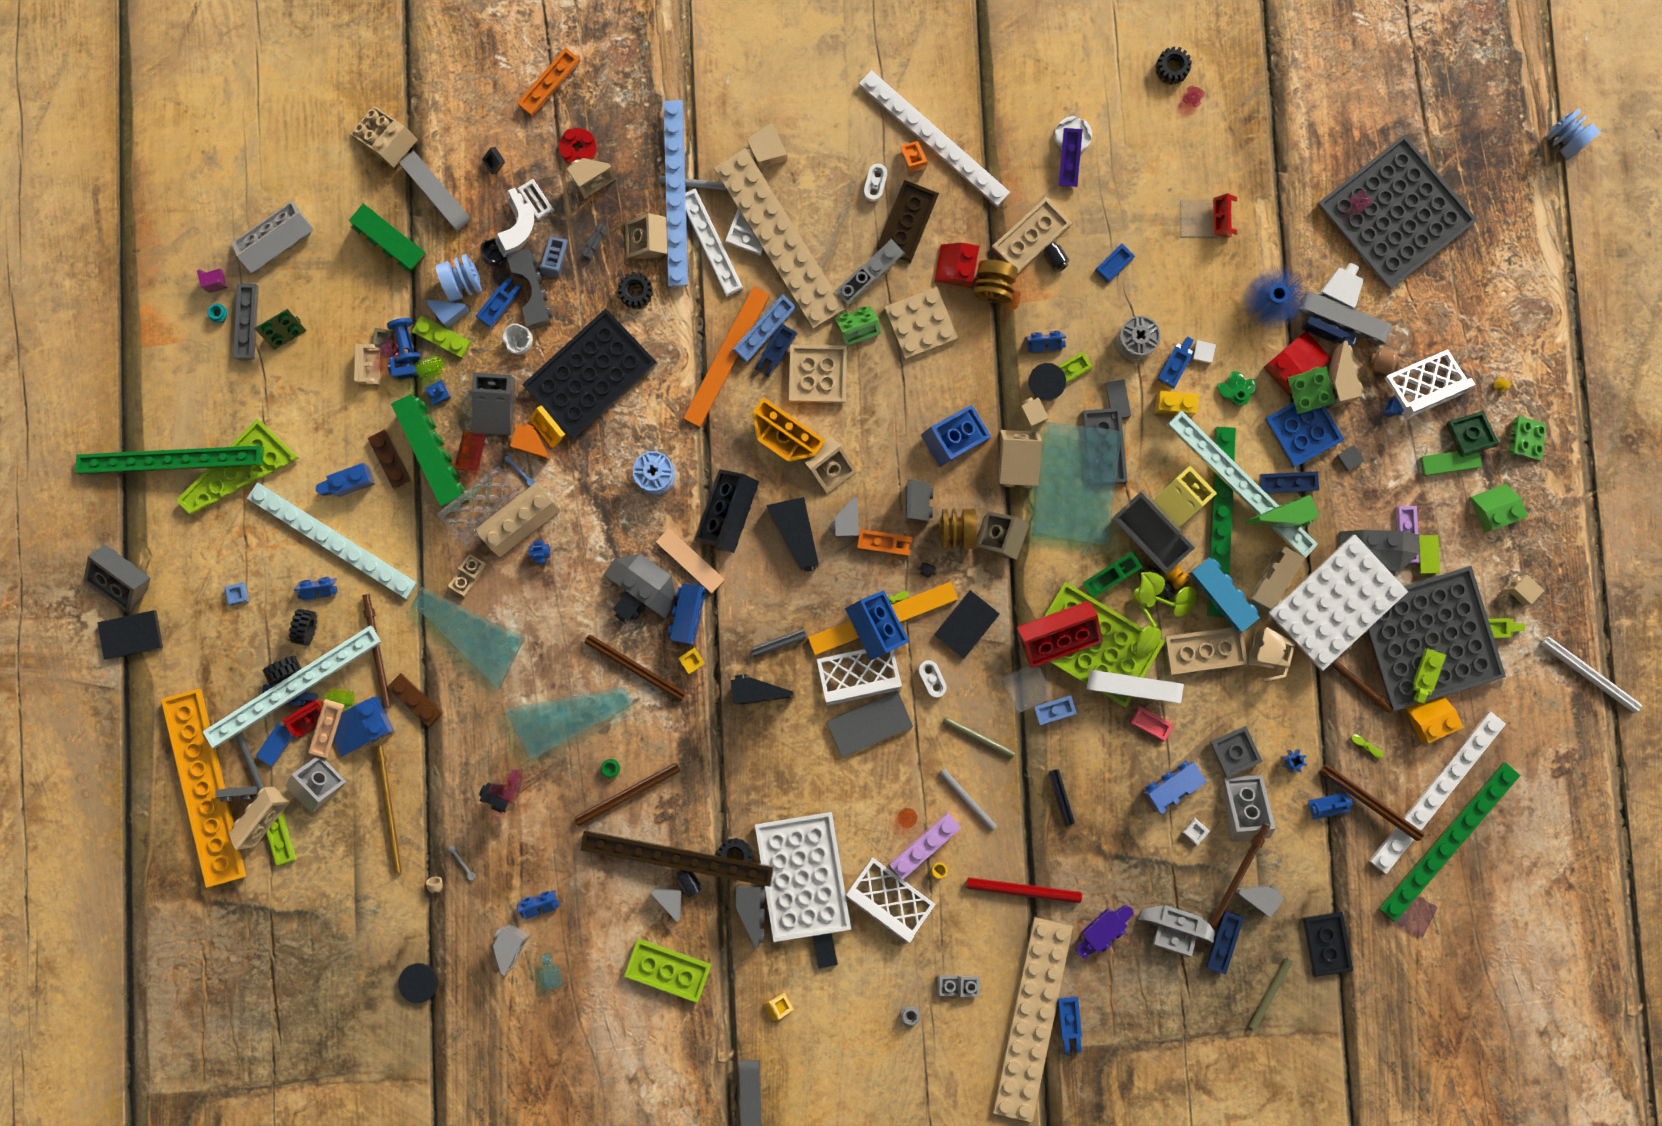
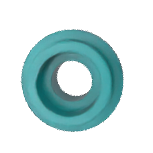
M213 304L208 309V317L213 322L220 323L226 319L227 309L222 304ZM217 311H221L219 316H216Z

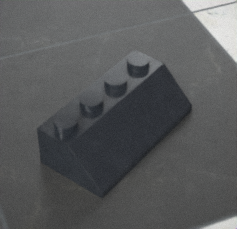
M719 469L694 541L735 553L759 481L743 473Z

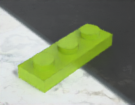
M423 316L419 317L412 330V333L462 359L472 343L470 340Z

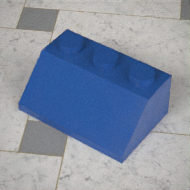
M682 583V587H678L676 598L679 601L678 605L674 606L672 617L675 619L673 625H670L668 630V636H670L671 641L694 646L706 589L703 586Z
M884 590L845 608L870 661L909 642Z

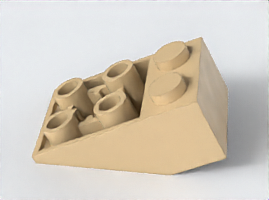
M375 106L366 113L364 118L350 133L393 168L418 140L403 124Z
M1347 341L1342 342L1332 352L1328 375L1336 403L1328 405V408L1350 404L1360 398L1363 393L1362 384L1357 378L1358 369L1352 360V347L1348 345Z

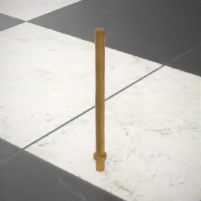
M383 745L375 746L377 756L375 762L378 763L393 871L396 874L401 873L402 870L385 762L387 756L385 757Z

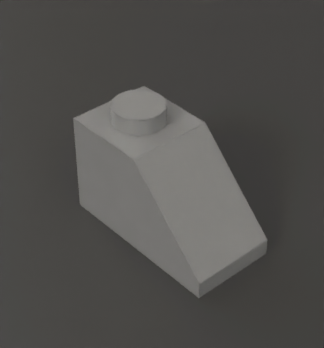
M853 497L835 516V522H831L832 533H835L836 538L859 537L858 497Z
M1258 885L1237 888L1235 892L1270 918L1284 900L1279 895L1281 891L1272 885L1270 887Z

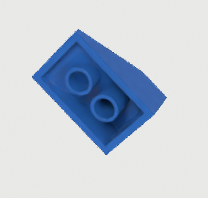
M970 405L931 426L921 434V437L939 467L986 441L991 435L973 405Z
M371 697L342 712L334 736V742L341 757L395 732L380 698Z

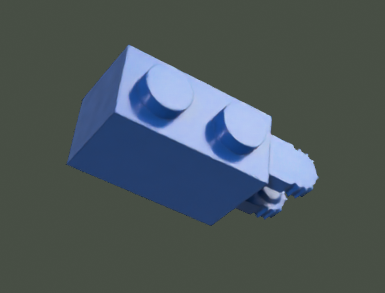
M361 463L326 476L327 480L317 484L315 491L322 496L334 494L341 497L375 483L369 466Z

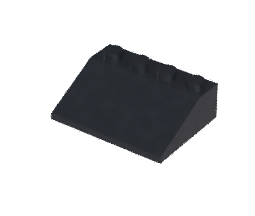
M746 674L736 675L735 680H730L733 702L736 705L795 697L793 691L751 678Z

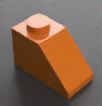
M523 423V426H516L510 447L514 450L550 460L551 456L539 433L534 430V426Z

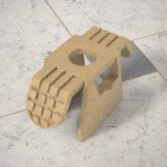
M1278 624L1277 628L1284 636L1270 628H1265L1263 633L1255 632L1248 658L1249 665L1277 670L1276 676L1262 679L1263 682L1285 678L1288 667L1291 664L1295 642Z

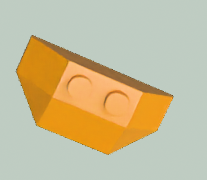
M764 397L752 412L757 441L787 462L815 457L826 442L821 436Z

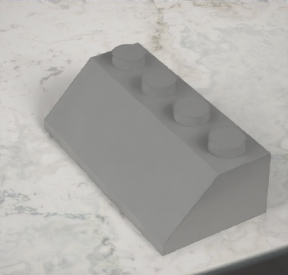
M292 200L234 240L232 246L236 256L252 273L261 270L268 261L278 258L281 252L292 248L301 238L308 237L313 228L295 201Z

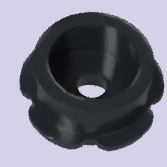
M922 562L921 567H918L921 570L920 574L922 576L931 578V575H936V567L931 564Z

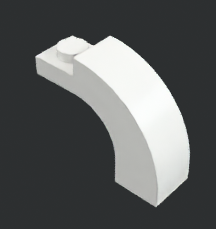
M515 188L508 190L506 199L515 215L516 224L511 229L498 233L495 240L503 258L507 257V254L519 251L526 244L534 224V212L531 203L524 204L522 195L518 194Z

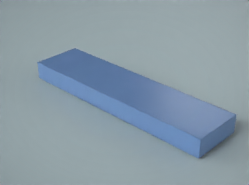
M782 294L732 350L746 363L793 312L796 306Z

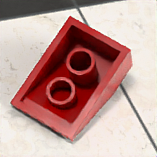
M1305 331L1263 368L1285 393L1290 395L1292 392L1288 377L1311 371L1315 367L1321 368L1331 358L1314 338Z

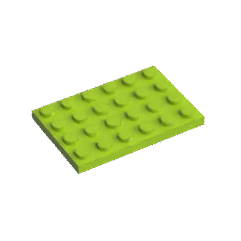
M1064 582L1044 617L1090 601L1098 614L1103 642L1050 661V663L1086 685L1088 683L1089 670L1144 678L1165 641L1160 639L1159 644L1152 651L1139 656L1135 655L1136 644L1143 628L1067 582ZM1099 692L1124 708L1127 707L1132 698L1131 696Z

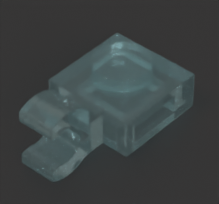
M551 953L543 954L541 960L544 968L539 970L543 990L562 986L560 966H553Z

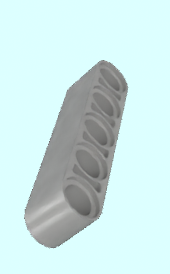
M414 151L399 162L456 231L472 220Z
M1305 292L1308 295H1304L1303 298L1305 299H1302L1304 301H1302L1303 303H1301V307L1298 309L1300 313L1308 317L1320 318L1324 323L1336 325L1340 330L1350 331L1357 335V337L1378 345L1386 344L1392 328L1391 324L1316 293Z

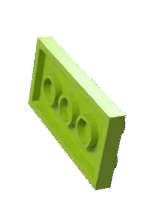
M638 938L624 977L698 1003L712 964Z

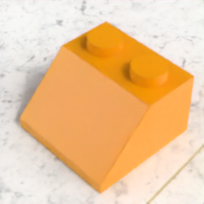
M1444 696L1426 701L1424 704L1420 703L1404 708L1420 743H1431L1464 728L1456 709Z

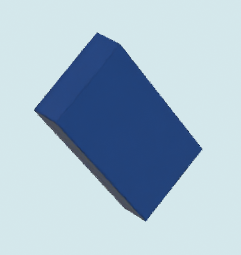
M1121 244L1095 269V272L1109 283L1135 258V255L1124 244Z
M277 723L255 756L270 766H274L294 736L290 734L285 726Z

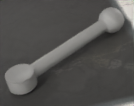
M450 846L448 848L449 853H452L468 874L467 878L469 880L475 879V873L470 872L457 854L456 848Z

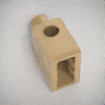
M773 123L768 124L747 139L749 146L747 151L752 159H755L758 168L788 160L785 148Z

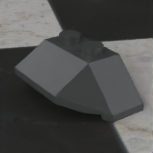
M1382 530L1339 532V547L1355 534L1389 571H1401L1419 554V534Z
M642 554L616 558L604 573L606 577L665 619L677 604L672 576Z

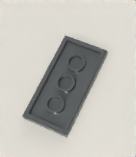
M1121 407L1082 411L1089 486L1128 483ZM1111 412H1117V419H1112Z
M898 691L827 721L842 757L913 727Z

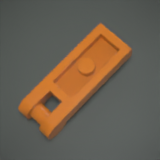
M860 529L857 549L910 556L911 550H909L913 537ZM897 541L902 542V549L896 548Z

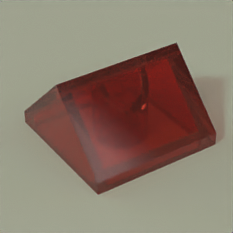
M463 431L454 468L478 475L486 442V434Z

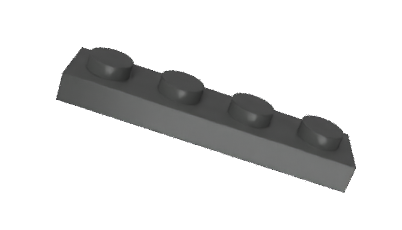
M237 284L234 359L255 360L256 330L254 328L257 326L259 291L257 284Z

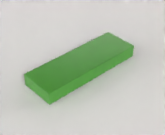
M1459 451L1420 457L1423 476L1482 467L1480 452L1461 457Z

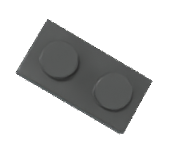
M257 786L215 790V799L220 798V802L232 801V797H241V800L253 799V795H257Z

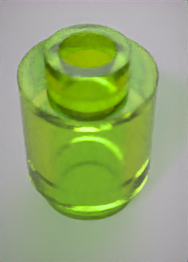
M436 354L420 359L419 362L415 363L419 377L427 378L443 373L445 363L443 358L438 357Z
M329 689L328 693H325L324 700L327 699L344 704V708H349V706H354L355 694L354 691L349 689Z

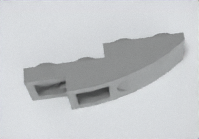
M891 239L835 291L849 305L892 268L891 266L905 253Z

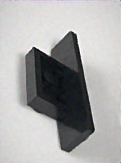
M487 782L479 792L481 797L479 801L491 804V809L500 813L512 811L515 803L501 798L506 785Z

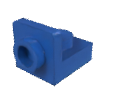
M390 358L388 371L396 380L419 377V371L414 365L406 363L401 364L399 367V364L395 362V358Z

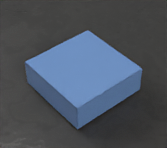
M242 582L224 587L229 606L249 602L246 583Z

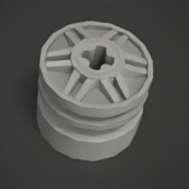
M1132 317L1125 322L1118 332L1115 341L1116 349L1121 357L1127 361H1143L1152 354L1160 343L1161 333L1158 325L1149 317ZM1139 334L1143 336L1140 339L1136 338Z

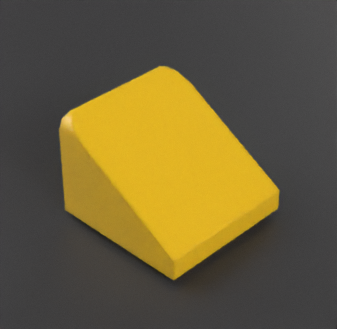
M785 993L764 1003L772 1021H777L794 1010Z

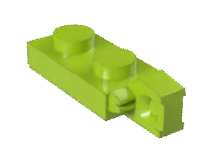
M1488 618L1494 638H1509L1514 636L1516 631H1525V623H1514V619Z
M1425 648L1412 684L1414 685L1413 690L1416 691L1414 701L1424 704L1427 696H1431L1446 657L1445 654Z

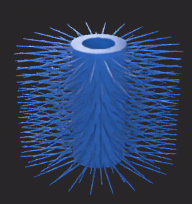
M1278 267L1277 272L1275 269V275L1273 272V277L1272 273L1271 276L1270 273L1269 275L1267 273L1265 278L1263 274L1262 276L1260 275L1261 280L1260 278L1254 279L1255 282H1253L1254 284H1252L1253 286L1250 289L1253 290L1251 293L1253 295L1251 296L1255 297L1243 300L1246 302L1252 301L1248 302L1254 309L1251 310L1254 312L1252 315L1261 309L1263 310L1259 315L1261 317L1259 321L1261 322V319L1264 322L1268 321L1269 331L1270 326L1272 329V323L1274 326L1272 318L1275 321L1276 317V321L1278 319L1280 325L1282 320L1283 322L1285 320L1286 323L1287 321L1289 322L1288 317L1293 319L1295 317L1293 315L1294 312L1299 314L1297 312L1299 310H1296L1298 307L1296 306H1299L1297 302L1300 301L1295 300L1300 299H1297L1298 297L1295 295H1308L1305 293L1298 294L1301 291L1294 285L1297 281L1287 287L1286 285L1291 280V278H1288L1290 275L1283 277Z

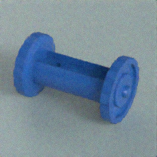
M399 318L387 323V328L395 332L400 356L395 358L396 364L413 363L421 359L420 354L413 351L408 327L413 324L411 318Z

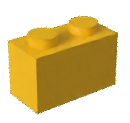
M1160 391L1156 395L1155 414L1176 416L1178 412L1183 411L1188 417H1193L1197 414L1199 394Z

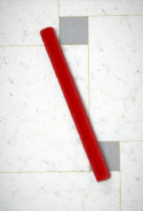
M968 877L966 881L967 889L1081 903L1082 892L972 877Z

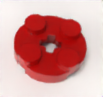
M583 128L567 129L559 141V151L568 164L582 158L593 160L597 153V144L591 132ZM577 143H580V145L583 146V148H579L578 151H575V148L573 146Z

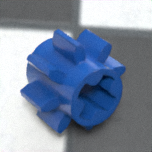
M543 540L533 541L534 546H529L530 560H535L537 564L546 563V559L551 558L549 544H544Z
M1296 749L1294 754L1291 750H1287L1288 755L1281 757L1285 761V764L1282 766L1289 767L1290 773H1293L1295 769L1297 772H1302L1301 767L1307 766L1304 763L1306 755H1300L1299 749ZM1295 758V760H1297V764H1294V762H1292L1291 759Z

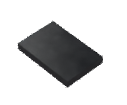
M969 590L934 635L964 659L1000 613Z
M156 610L97 622L104 660L163 648Z
M1338 911L1302 917L1313 976L1319 977L1353 971L1343 912Z

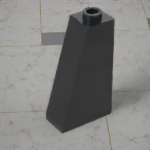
M804 497L767 505L770 516L800 570L804 569L805 572L816 570L819 562Z

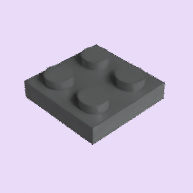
M1246 726L1210 741L1212 749L1227 778L1263 762Z

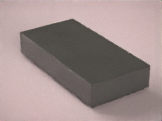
M1125 380L1106 382L1105 387L1109 408L1121 407V417H1131ZM1111 412L1112 419H1117V412Z

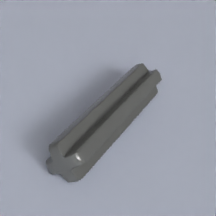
M800 629L751 648L754 657H758L804 640L807 636L805 630Z

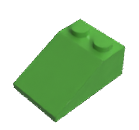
M1311 495L1294 499L1244 522L1246 525L1281 528L1294 526L1297 529L1313 524V519L1319 517Z

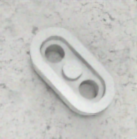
M874 164L869 169L864 188V196L868 201L876 202L882 197L887 179V169L882 164ZM875 173H880L881 176H880V177H875L874 174H875ZM874 190L877 194L871 195L870 191Z
M931 660L921 663L919 674L928 693L933 697H941L945 694L947 686L937 664ZM928 666L932 669L930 674L925 672V668ZM934 684H938L940 686L939 691L933 690Z

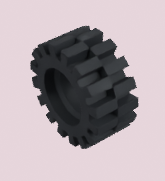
M1172 47L1171 50L1167 48L1157 60L1156 74L1159 73V79L1164 78V83L1169 81L1171 85L1173 82L1178 84L1179 81H1184L1191 70L1192 60H1189L1191 56H1186V50L1181 52V47H1178L1177 50H1175V47ZM1169 60L1178 61L1180 63V70L1176 72L1169 70L1167 62Z
M631 272V275L625 274L626 277L620 279L621 283H618L619 289H617L621 301L630 308L631 306L633 309H636V307L640 309L642 305H648L647 302L651 301V295L653 296V288L649 279L639 272L638 274H635V272ZM633 284H639L642 287V293L638 297H632L628 294V289Z
M297 609L292 617L293 621L290 623L289 640L291 643L308 646L315 635L317 615L314 611Z
M291 656L268 665L262 671L268 684L274 685L282 682L302 668L297 657Z
M738 838L728 839L720 846L717 852L718 856L727 857L729 850L736 848L741 851L742 860L751 862L753 858L752 849L749 844L743 839Z

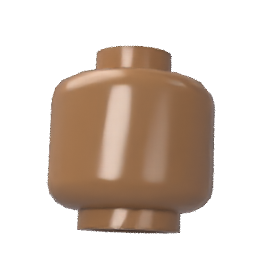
M1381 348L1377 354L1373 353L1371 364L1374 365L1375 372L1390 375L1394 371H1398L1401 357L1398 356L1397 351Z

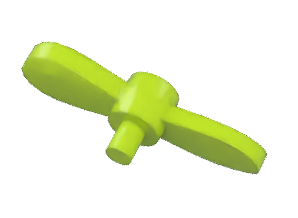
M901 591L895 596H889L890 604L907 599L909 593Z
M1351 735V740L1354 743L1362 746L1364 750L1369 751L1374 757L1382 758L1384 756L1380 749L1373 747L1369 742H1365L1359 735Z

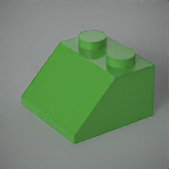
M1507 484L1470 497L1484 533L1529 517L1522 499Z

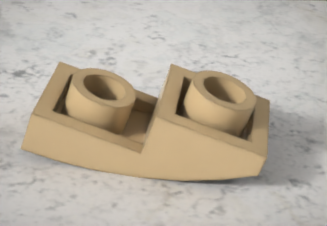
M469 553L458 568L459 571L448 585V588L465 598L486 564Z

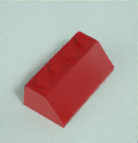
M1090 601L1017 627L1019 639L1030 668L1103 642L1098 614Z

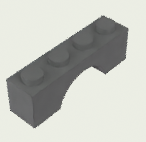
M529 249L507 254L514 277L525 279L531 284V298L522 307L529 330L551 325L550 318H553L550 306L547 307L545 300H548L546 290L541 288L540 283L543 282L540 271L537 272L535 267L538 264L535 253L532 254Z

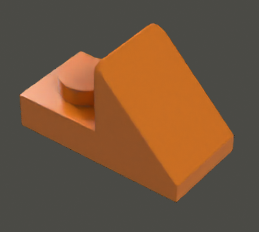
M918 141L900 146L902 156L906 162L908 175L926 170L928 162Z

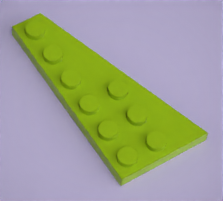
M256 419L229 447L261 445L264 447L263 466L207 468L176 501L189 514H194L294 462L299 457L262 421Z

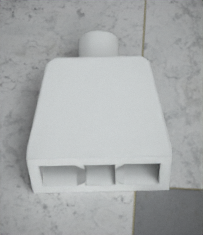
M1349 263L1346 270L1338 268L1318 295L1354 309L1363 283V279L1356 276L1359 267Z

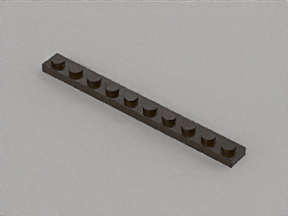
M587 830L583 832L581 851L768 887L772 885L775 867Z

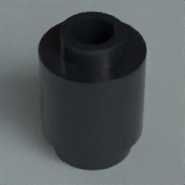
M1056 242L1049 244L1043 249L1044 256L1054 271H1062L1068 266L1070 259Z
M680 870L676 873L678 877L675 880L688 898L702 890L700 887L701 883L694 872Z

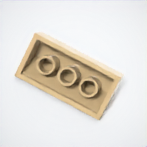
M535 482L477 527L476 530L486 545L495 554L502 557L561 510L540 484Z

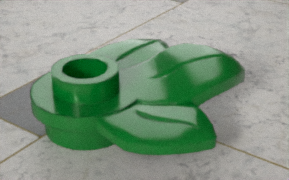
M1233 371L1229 376L1228 383H1218L1217 388L1223 398L1231 399L1234 405L1241 407L1249 402L1250 395L1256 390V383L1254 379L1245 380L1240 372Z

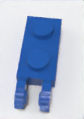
M510 277L495 290L475 316L491 329L523 288V286L517 284L510 294L506 293L505 291L513 283V279Z
M1078 996L1059 997L1058 1007L1064 1053L1069 1054V1038H1075V1050L1077 1053H1081L1082 1031Z

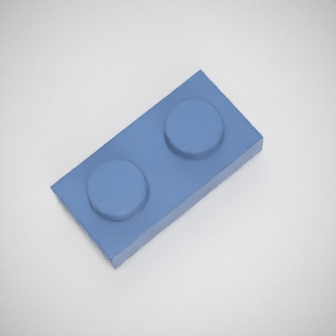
M1071 695L1033 707L1039 725L1077 714Z

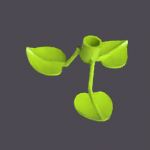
M1152 572L1141 573V584L1134 591L1133 599L1141 604L1139 608L1144 611L1152 626H1146L1140 633L1135 648V655L1139 656L1152 651L1161 639V630L1156 628L1157 625L1146 607H1152L1157 600L1174 606L1173 614L1175 616H1184L1192 610L1196 603L1197 592L1194 588H1182L1177 593L1175 602H1169L1156 596L1164 589V578Z

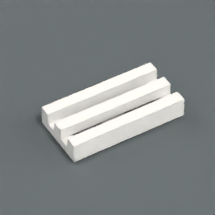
M534 179L518 188L526 203H529L530 200L523 191L527 189L541 210L538 214L532 205L534 215L538 221L543 216L546 217L548 213L554 212V209ZM529 186H534V188L536 189V191L548 207L547 209L543 208V206L541 205V203L539 202V200L537 199V197L535 196V194Z

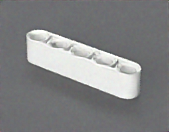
M1089 670L1087 690L1178 704L1182 702L1184 684L1095 670Z

